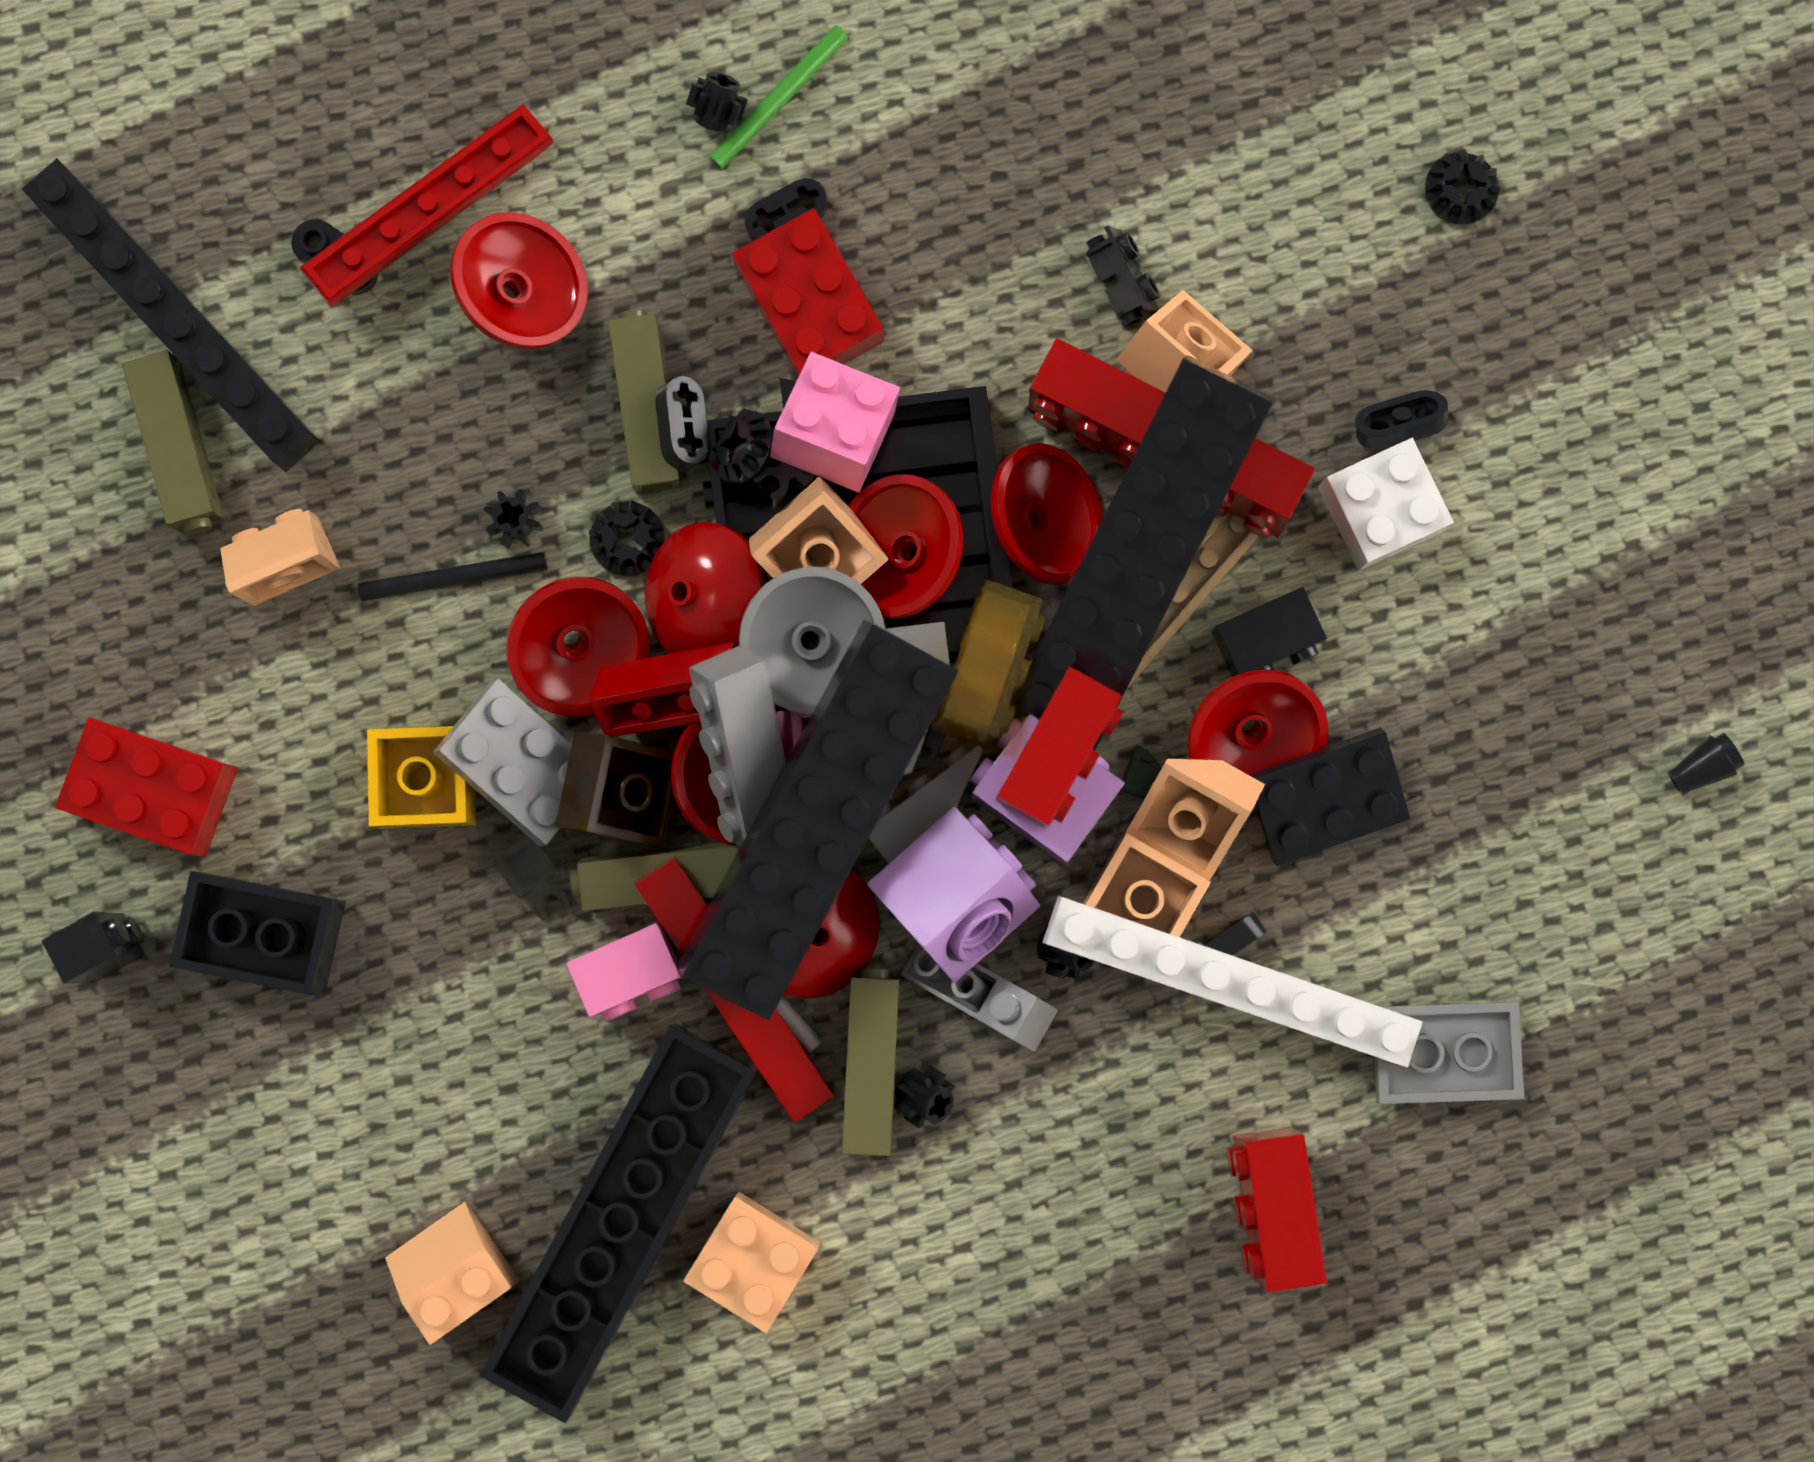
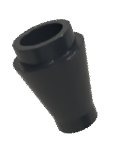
M1722 733L1715 738L1709 735L1676 767L1669 770L1667 774L1678 792L1684 796L1698 788L1736 776V770L1745 765L1730 738L1725 733Z

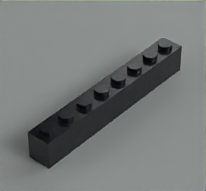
M58 158L22 188V191L273 463L287 472L320 442L318 437L75 174Z

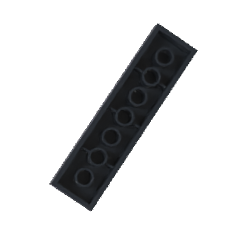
M1189 355L1182 359L1009 705L1010 708L1027 717L1031 714L1040 720L1069 667L1122 695L1116 705L1118 708L1276 398ZM1103 733L1100 734L1092 750L1095 751L1104 735Z
M863 619L682 953L677 967L683 978L767 1020L771 1019L959 670Z
M676 1023L669 1026L479 1375L480 1377L566 1424L579 1404L759 1071L757 1067Z

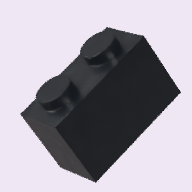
M1304 587L1218 624L1211 631L1232 677L1254 670H1274V664L1290 658L1294 666L1318 655L1319 652L1316 646L1327 639Z
M92 912L41 940L64 984L95 983L145 955L140 946V943L144 942V935L137 922L132 917L126 918L124 913Z

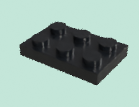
M1381 728L1247 774L1265 784L1255 803V807L1270 856L1276 866L1411 819L1387 734Z

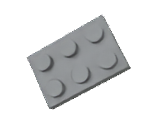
M500 679L491 680L433 753L537 845H547L559 830L555 825L572 744Z
M1519 1002L1379 1006L1423 1021L1408 1068L1374 1056L1376 1103L1397 1104L1524 1099Z

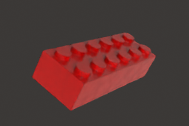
M1056 338L1029 388L1028 411L1034 413L1032 418L1039 425L1052 431H1057L1061 427L1075 434L1074 440L1082 447L1093 452H1099L1102 448L1118 456L1116 462L1128 469L1165 392ZM1255 438L1217 515L1226 516L1229 511L1230 514L1245 519L1243 527L1253 534L1268 538L1269 534L1278 538L1289 521L1316 468Z

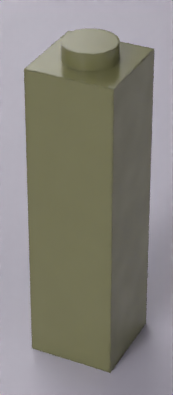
M637 309L622 312L619 314V319L608 320L632 488L636 494L683 488L680 469H676L666 462L660 447L655 400L658 389L668 381L659 322L655 313L647 314L645 310Z
M165 350L122 363L166 525L178 532L183 531L184 535L187 536L210 531L213 528L211 523L224 519L181 362L171 352Z
M712 843L582 857L577 863L578 870H573L570 873L573 899H581L582 911L647 904L634 883L674 856L703 898H710L716 893L740 847L732 844Z
M861 968V978L851 977L842 1154L891 1156L899 979H890V970Z

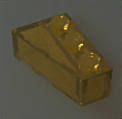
M987 580L980 587L959 642L961 647L954 668L959 670L941 704L938 716H934L928 729L976 746L980 745V747L998 738L999 732L1004 734L1008 732L1015 713V706L1009 705L1014 687L1021 688L1030 668V661L1024 659L1029 641L1037 642L1045 622V615L1039 613L1043 599Z

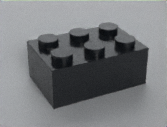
M190 871L169 967L307 995H325L346 901L205 872Z

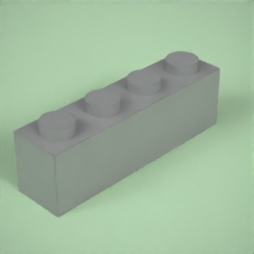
M738 646L691 666L689 670L693 687L690 688V698L695 709L699 712L702 730L699 732V739L703 750L708 755L712 772L708 776V781L713 794L718 800L721 814L717 819L718 826L723 837L728 842H733L740 847L786 762L766 662L759 656Z

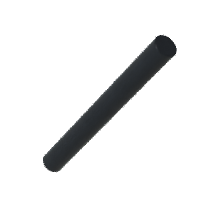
M544 551L358 583V592L361 601H368L548 570L546 553Z

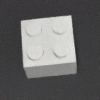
M1413 437L1327 476L1318 486L1358 571L1442 533L1454 523Z

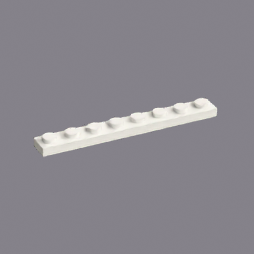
M1060 896L1057 898L1043 939L1045 944L1407 1068L1423 1021Z

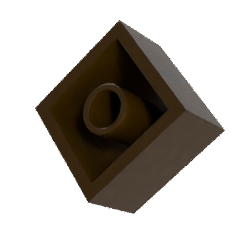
M575 732L555 827L635 845L666 849L676 802L671 780L674 752L610 735Z

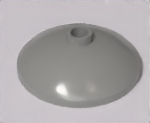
M803 567L774 577L758 590L743 615L739 632V646L765 660L773 702L776 705L797 713L813 714L863 619L884 630L886 628L875 600L856 580L829 568ZM807 631L814 632L818 638L816 647L811 650L805 649L801 644V637Z

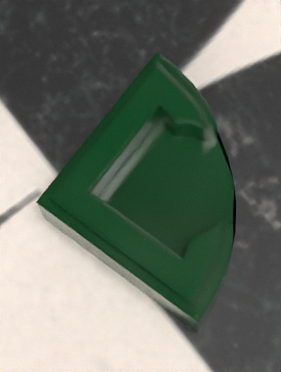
M1136 745L1122 779L1125 784L1120 790L1145 799L1160 773L1161 767L1154 756L1139 745Z

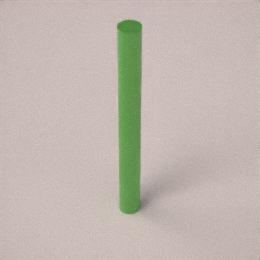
M835 25L710 154L709 159L722 170L848 39L847 34L839 26Z

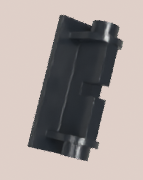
M1108 225L1104 229L1109 238L1105 240L1103 235H1098L1087 241L1086 244L1089 250L1086 252V255L1101 283L1117 276L1119 282L1104 291L1116 313L1117 319L1124 320L1126 326H1131L1143 319L1140 312L1143 309L1154 314L1159 310L1155 300L1160 298V293L1152 277L1148 273L1142 275L1135 260V258L1140 256V252L1132 236L1127 231L1122 233L1120 229Z

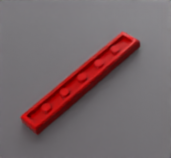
M522 104L299 267L301 273L330 308H333L535 159L553 144L552 137L525 105Z
M674 856L636 881L634 885L682 955L708 905ZM704 988L794 1123L834 1097L830 1087L777 1008L771 1019L767 1020Z

